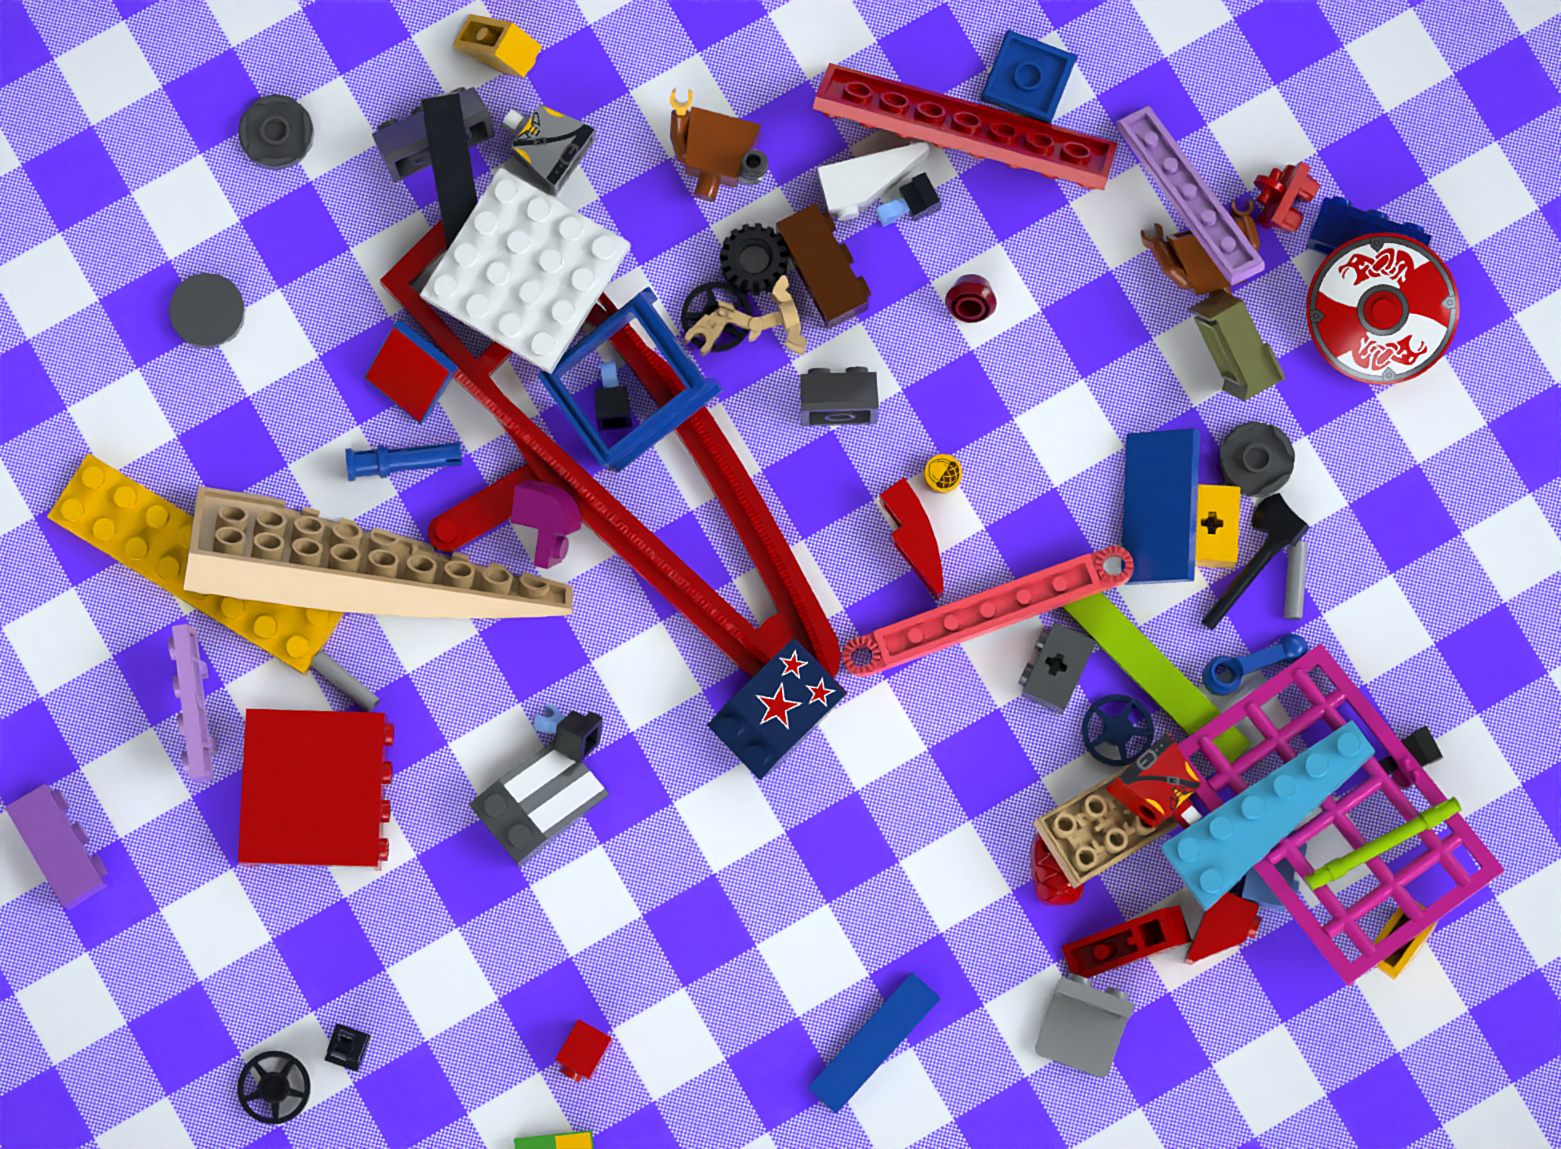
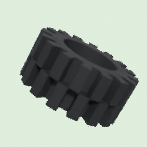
M747 223L742 225L740 230L736 228L732 230L731 236L729 238L726 237L723 241V248L720 251L723 277L725 281H729L730 285L740 289L744 295H747V292H752L753 296H760L762 291H765L766 294L771 292L772 287L775 286L779 278L787 273L788 250L786 244L784 245L781 235L779 233L776 235L774 229L769 226L767 229L762 228L761 223H755V227H749ZM757 246L766 251L769 262L764 270L751 273L742 268L739 258L741 253L748 247Z

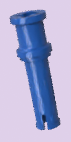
M460 441L399 449H388V446H384V444L370 450L353 451L352 448H345L349 482L355 481L356 477L373 475L387 478V476H391V472L462 466Z

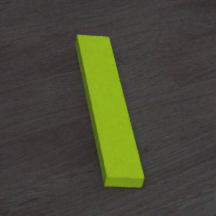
M1102 592L1062 606V609L1091 639L1097 641L1096 644L1188 737L1222 714ZM1232 726L1213 740L1230 764L1252 744L1235 726Z

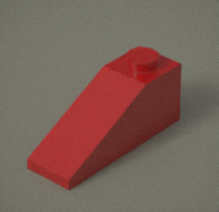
M1180 905L1156 910L1061 947L1070 973L1088 979L1191 943L1192 939Z

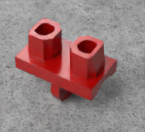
M1299 162L1297 166L1286 165L1283 172L1278 168H1273L1269 177L1264 175L1256 176L1253 183L1261 191L1256 201L1265 205L1256 222L1258 225L1265 229L1276 227L1288 233L1298 230L1304 219V214L1291 207L1295 197L1305 203L1311 202L1320 188V184L1308 174L1310 166L1304 162Z

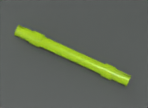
M1453 796L1447 801L1445 800L1436 806L1420 812L1419 816L1347 855L1331 860L1308 876H1304V880L1309 889L1314 891L1318 887H1322L1331 881L1345 876L1353 868L1416 834L1441 824L1442 821L1462 811L1461 806Z

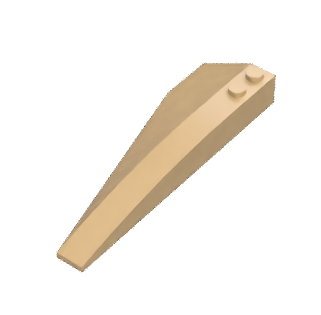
M198 486L183 590L195 591L199 594L229 596L239 600L250 599L331 611L404 617L524 618L572 614L573 586L527 572L523 573L521 577L515 576L505 569L506 566L493 562L490 563L489 567L468 562L469 555L456 551L453 552L451 557L435 552V548L429 543L379 528H374L371 532L364 531L356 524V521L341 518L339 522L319 517V510L304 507L302 512L286 507L287 501L275 497Z

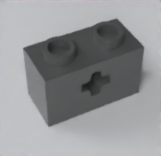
M1054 622L1051 631L1043 628L1034 647L1035 650L1040 652L1035 665L1027 663L1018 684L1024 686L1021 697L1063 715L1097 641ZM1056 658L1062 661L1060 668L1065 672L1058 671L1053 676L1048 673L1050 666L1045 662L1052 664Z

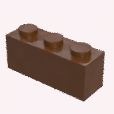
M814 203L777 222L776 234L779 233L783 238L784 245L786 244L788 256L829 330L868 310V297L872 296L863 276L861 275L856 278L850 265L854 263V260L846 244L842 243L839 245L832 233L837 229L827 210L821 213L818 205Z

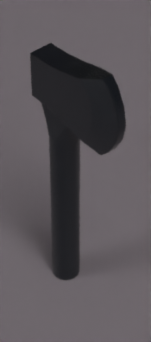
M1280 493L1265 498L1254 511L1252 518L1253 529L1268 533L1269 535L1259 551L1201 620V623L1211 631L1219 624L1273 556L1289 544L1295 547L1310 529L1309 525L1291 510Z

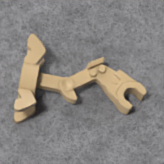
M782 275L776 282L770 298L777 304V312L760 317H751L735 310L731 303L718 301L719 308L709 316L705 314L687 331L684 342L688 345L694 337H702L706 343L700 349L699 354L705 356L711 351L712 346L728 323L749 330V342L756 340L762 330L782 325L785 333L788 332L785 344L788 349L803 355L807 346L806 337L800 335L802 327L795 303L787 291L789 283L785 275Z

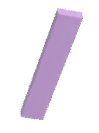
M1146 106L1116 121L1119 133L1229 284L1233 286L1265 270L1263 259L1151 107Z

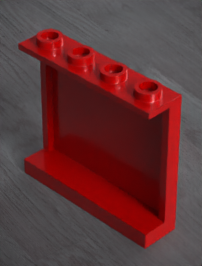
M246 708L238 863L246 867H258V864L373 868L375 871H381V862L388 861L389 838H383V823H390L391 800H385V784H392L393 763L392 761H386L387 746L394 745L395 734L394 723H388V717L385 713Z

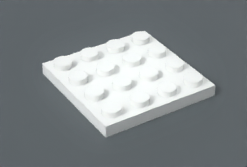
M500 167L423 288L420 296L435 307L551 374L629 251L631 244Z

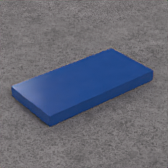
M1197 429L1127 433L1122 547L1129 551L1132 556L1134 571L1131 578L1124 583L1125 585L1194 581L1200 431ZM1121 559V572H1123V570H1124V568H1125V565H1126L1125 562H1124L1122 559Z

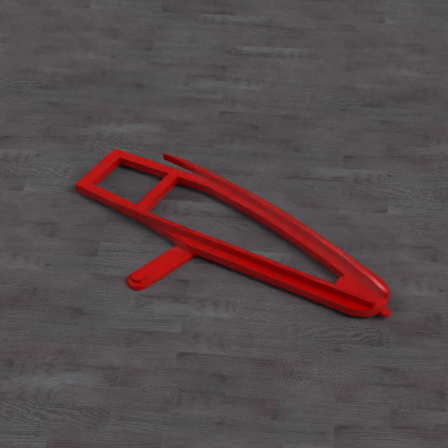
M441 220L380 279V285L413 318L444 355L458 366L453 375L454 380L494 416L527 463L446 512L436 516L428 527L430 544L436 550L441 552L458 550L509 520L512 514L516 485L529 479L553 484L564 489L574 499L579 508L581 522L750 679L793 638L833 678L836 677L841 657L837 636L766 503L706 406H703L674 429V432L683 443L728 517L778 614L767 618L758 629L754 628L500 391L490 376L514 352L494 341L475 359L445 322L410 286L446 251ZM604 292L598 298V302L603 308L595 303L585 319V322L593 329L618 311V308H616ZM629 323L607 340L624 360L659 409L686 389L672 367L643 342Z

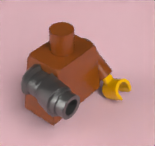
M675 87L670 95V104L674 108L671 112L670 139L676 159L685 165V174L698 178L694 196L704 201L715 202L720 184L737 187L739 182L748 185L760 183L769 165L767 156L763 152L755 150L761 137V124L693 106L689 112L687 109L691 106L693 91L691 89L688 90L687 101L679 102L675 98Z

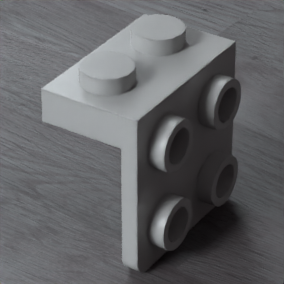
M1070 973L1068 979L1061 976L1036 1042L1035 1052L1044 1058L1093 1076L1104 1078L1109 1074L1126 1023L1131 1018L1135 1003L1127 1001L1129 994L1121 990L1107 987L1106 991L1103 992L1092 988V981L1073 973Z

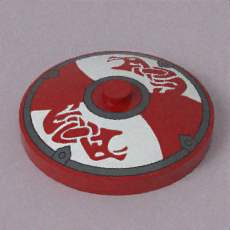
M1375 232L1357 236L1334 249L1317 268L1310 283L1306 301V317L1310 335L1324 359L1333 368L1349 378L1377 385L1395 384L1410 380L1435 365L1447 351L1454 338L1460 312L1459 296L1455 281L1450 270L1439 255L1427 245L1412 237L1391 232Z

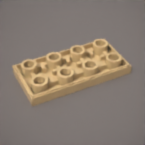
M1130 765L1033 822V825L1074 889L1180 826L1170 815L1158 826L1151 827L1105 789Z

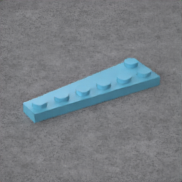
M1351 720L1161 845L1160 850L1203 910L1207 911L1239 882L1245 873L1256 863L1258 864L1283 838H1286L1307 815L1317 809L1333 791H1336L1374 755L1375 750L1354 721Z

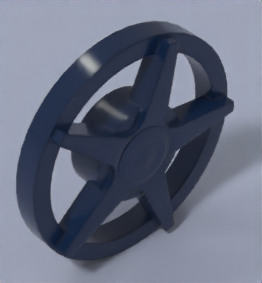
M1115 694L1099 699L1088 709L1082 723V739L1088 752L1099 762L1114 767L1132 764L1151 746L1154 737V725L1150 713L1142 703L1126 695ZM1121 701L1127 703L1121 715L1110 717L1099 709L1100 706L1108 702ZM1132 705L1144 716L1148 730L1133 727L1132 722L1128 719ZM1095 713L1104 725L1102 727V735L1090 742L1088 723L1092 714ZM1132 736H1147L1143 748L1136 755L1127 759L1125 744L1130 741ZM1107 742L1112 746L1118 747L1121 760H1113L1102 756L1094 749V746Z

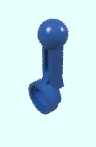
M1288 634L1281 638L1278 645L1244 657H1233L1232 659L1226 656L1215 657L1203 668V684L1214 695H1229L1239 687L1244 675L1283 661L1288 664L1297 661L1308 653L1307 642L1298 634ZM1216 666H1224L1230 670L1232 674L1231 683H1223L1218 680L1215 675Z

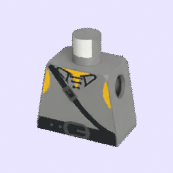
M539 105L530 118L513 108L506 115L501 125L502 128L516 136L510 146L513 157L555 196L560 192L597 139L595 128L544 105Z

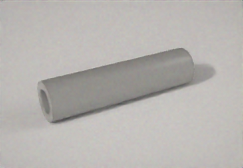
M1298 542L1295 547L1289 544L1283 618L1302 619L1308 543Z
M323 650L312 659L311 666L365 712H371L377 706L380 698Z

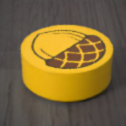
M948 454L935 455L925 466V482L936 493L946 494L954 491L962 479V467L959 461Z

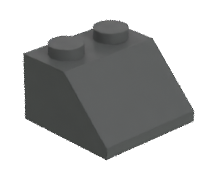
M856 366L846 368V373H830L829 368L808 369V374H800L802 427L877 424L879 411L877 373L868 372L867 367Z

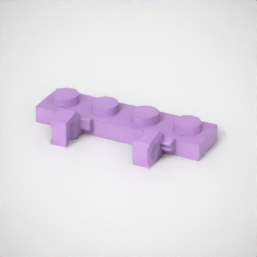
M188 624L172 626L173 637L168 639V647L171 659L176 660L178 675L173 676V689L175 696L181 699L182 713H178L177 723L180 735L185 736L187 751L182 752L183 769L185 774L190 775V779L199 783L214 781L211 754H217L218 751L216 738L209 735L202 680L209 678L207 663L200 660L197 630Z

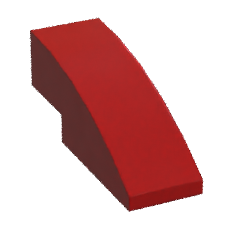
M903 477L879 496V503L899 527L891 534L890 542L932 596L938 600L943 596L944 586L937 541L929 518L919 498Z

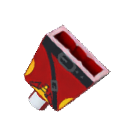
M1165 733L1105 788L1113 797L1151 827L1158 826L1171 815L1185 830L1202 817L1199 811L1188 801V798L1201 786V781L1168 733Z

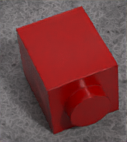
M578 1019L555 1059L562 1065L559 1072L580 1083L582 1077L591 1081L612 1045L613 1038Z

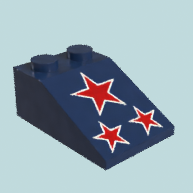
M793 638L724 705L707 726L759 780H762L786 761L848 692Z

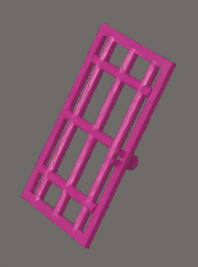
M1320 643L1182 741L1177 747L1201 781V786L1194 793L1210 813L1224 804L1216 794L1227 785L1236 796L1248 789L1249 786L1241 778V775L1273 752H1276L1285 764L1298 756L1288 742L1321 718L1325 720L1333 731L1347 724L1335 709L1345 701H1347L1398 764V769L1393 772L1391 779L1374 756H1372L1362 765L1363 769L1370 776L1367 780L1336 802L1329 795L1319 806L1322 809L1321 813L1286 838H1283L1258 864L1256 863L1253 866L1347 986H1351L1358 978L1503 874L1505 869L1459 812L1444 820L1452 833L1442 840L1433 829L1418 833L1417 836L1428 850L1395 874L1391 872L1378 855L1366 861V866L1381 884L1347 909L1326 884L1312 891L1333 917L1325 925L1321 926L1274 867L1275 864L1286 858L1305 882L1304 876L1313 873L1315 869L1298 848L1332 823L1354 850L1367 844L1366 839L1346 816V813L1379 789L1406 822L1419 816V812L1401 790H1408L1415 785L1431 806H1436L1448 800ZM1317 666L1336 688L1327 696H1324L1307 675L1308 672ZM1295 683L1313 706L1277 730L1260 707ZM1247 716L1265 740L1230 764L1213 740ZM1199 750L1218 772L1207 781L1189 759L1190 756ZM1461 845L1466 848L1481 867L1480 870L1471 876L1451 853ZM1439 862L1458 886L1425 910H1422L1404 886ZM1391 896L1410 920L1381 942L1374 945L1356 921ZM1342 931L1345 932L1362 954L1352 963H1350L1332 940Z

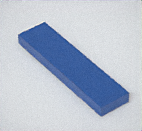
M912 972L808 1086V1089L837 1114L941 998Z

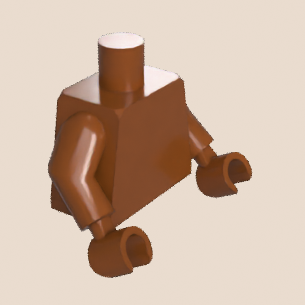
M1246 199V212H1240L1236 209L1235 201L1233 200L1229 209V215L1258 253L1260 241L1254 219L1251 218L1254 203L1252 200ZM1154 223V228L1158 233L1156 238L1146 237L1144 231L1141 230L1142 244L1146 248L1151 249L1162 272L1179 288L1189 289L1195 295L1209 292V296L1225 289L1229 295H1232L1231 285L1190 229L1167 235V242L1164 241L1162 226L1158 223Z

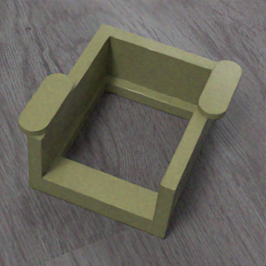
M1222 289L1188 308L1189 312L1197 315L1194 317V320L1221 376L1225 378L1222 391L1242 401H1246L1286 379L1271 346L1267 342L1263 343L1243 300L1229 295L1225 289Z

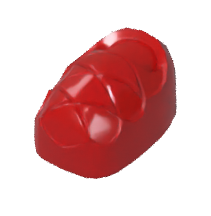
M1037 832L1032 840L1030 864L1032 882L1038 900L1049 906H1065L1077 903L1083 896L1085 883L1075 889L1073 888L1039 832Z

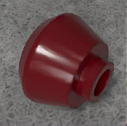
M967 274L958 278L949 289L945 297V305L950 314L958 320L966 323H977L989 318L995 312L997 299L988 280L980 275Z

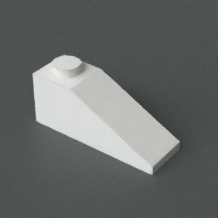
M928 141L818 167L817 178L825 209L831 218H837L838 221H848L860 215L859 212L869 208L928 158Z

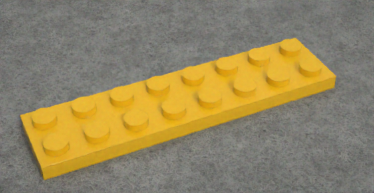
M89 453L47 516L49 520L305 676L312 667V659L324 648L346 613L250 599L239 600L229 596L199 594L195 591L183 590L193 516Z

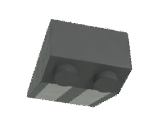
M555 740L498 779L469 803L474 813L519 868L523 867L610 795L583 762L577 763L567 758L566 755L554 750Z

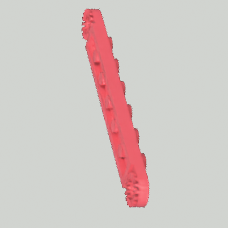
M1116 545L1108 546L1094 553L1079 556L874 630L872 633L864 636L855 637V639L848 641L849 643L844 646L842 653L843 663L847 671L852 675L868 677L1123 585L1131 578L1134 571L1132 556L1123 547L1121 548ZM1108 558H1121L1126 564L1123 572L1119 575L1116 574V576L1106 573L1103 565ZM867 648L872 652L873 656L870 664L868 663L867 666L861 667L852 663L851 656L856 649Z

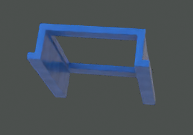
M646 287L639 292L633 299L566 351L551 374L543 371L537 375L601 467L613 466L617 473L624 470L724 391L715 378L703 377L652 304L658 298L650 287ZM636 317L686 389L609 449L562 383L560 377Z

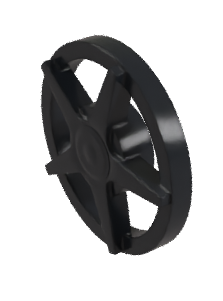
M709 282L700 285L687 296L683 304L681 323L684 333L686 334L690 329L687 319L699 321L705 314L709 316L719 308L712 289L726 290L734 294L740 300L733 303L735 310L744 306L746 315L752 317L751 307L747 298L739 289L724 282ZM707 291L709 303L703 308V311L687 313L694 298L700 293ZM731 323L726 324L722 332L726 331L736 339L727 344L713 345L710 352H725L735 348L746 338L749 330L743 329L740 334ZM696 337L691 340L700 349L706 343L705 340L702 342Z
M281 1051L264 1052L252 1058L242 1069L237 1084L238 1098L243 1109L253 1119L270 1125L283 1124L296 1118L305 1109L311 1094L310 1077L304 1065L294 1056ZM268 1058L289 1060L280 1072L267 1073L258 1064L260 1061ZM294 1064L303 1076L304 1093L290 1088L287 1077ZM255 1067L261 1077L258 1090L245 1096L244 1084L249 1071ZM288 1096L302 1098L294 1111L279 1118L281 1102ZM262 1098L266 1102L271 1103L273 1118L258 1115L250 1108L247 1102Z

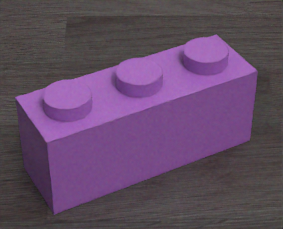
M43 784L9 804L5 809L62 907L70 910L108 887L109 885L104 876L109 874L98 854L90 855L85 846V843L90 841L79 821L72 824L65 811L71 807L61 790L58 788L53 791L50 786Z

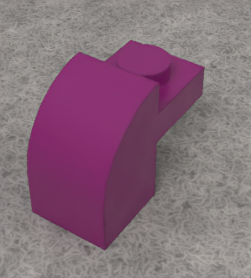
M529 479L515 486L510 523L538 529L534 566L549 569L561 563L567 555L569 540L565 536L581 529L579 508L574 499L564 489L556 485Z

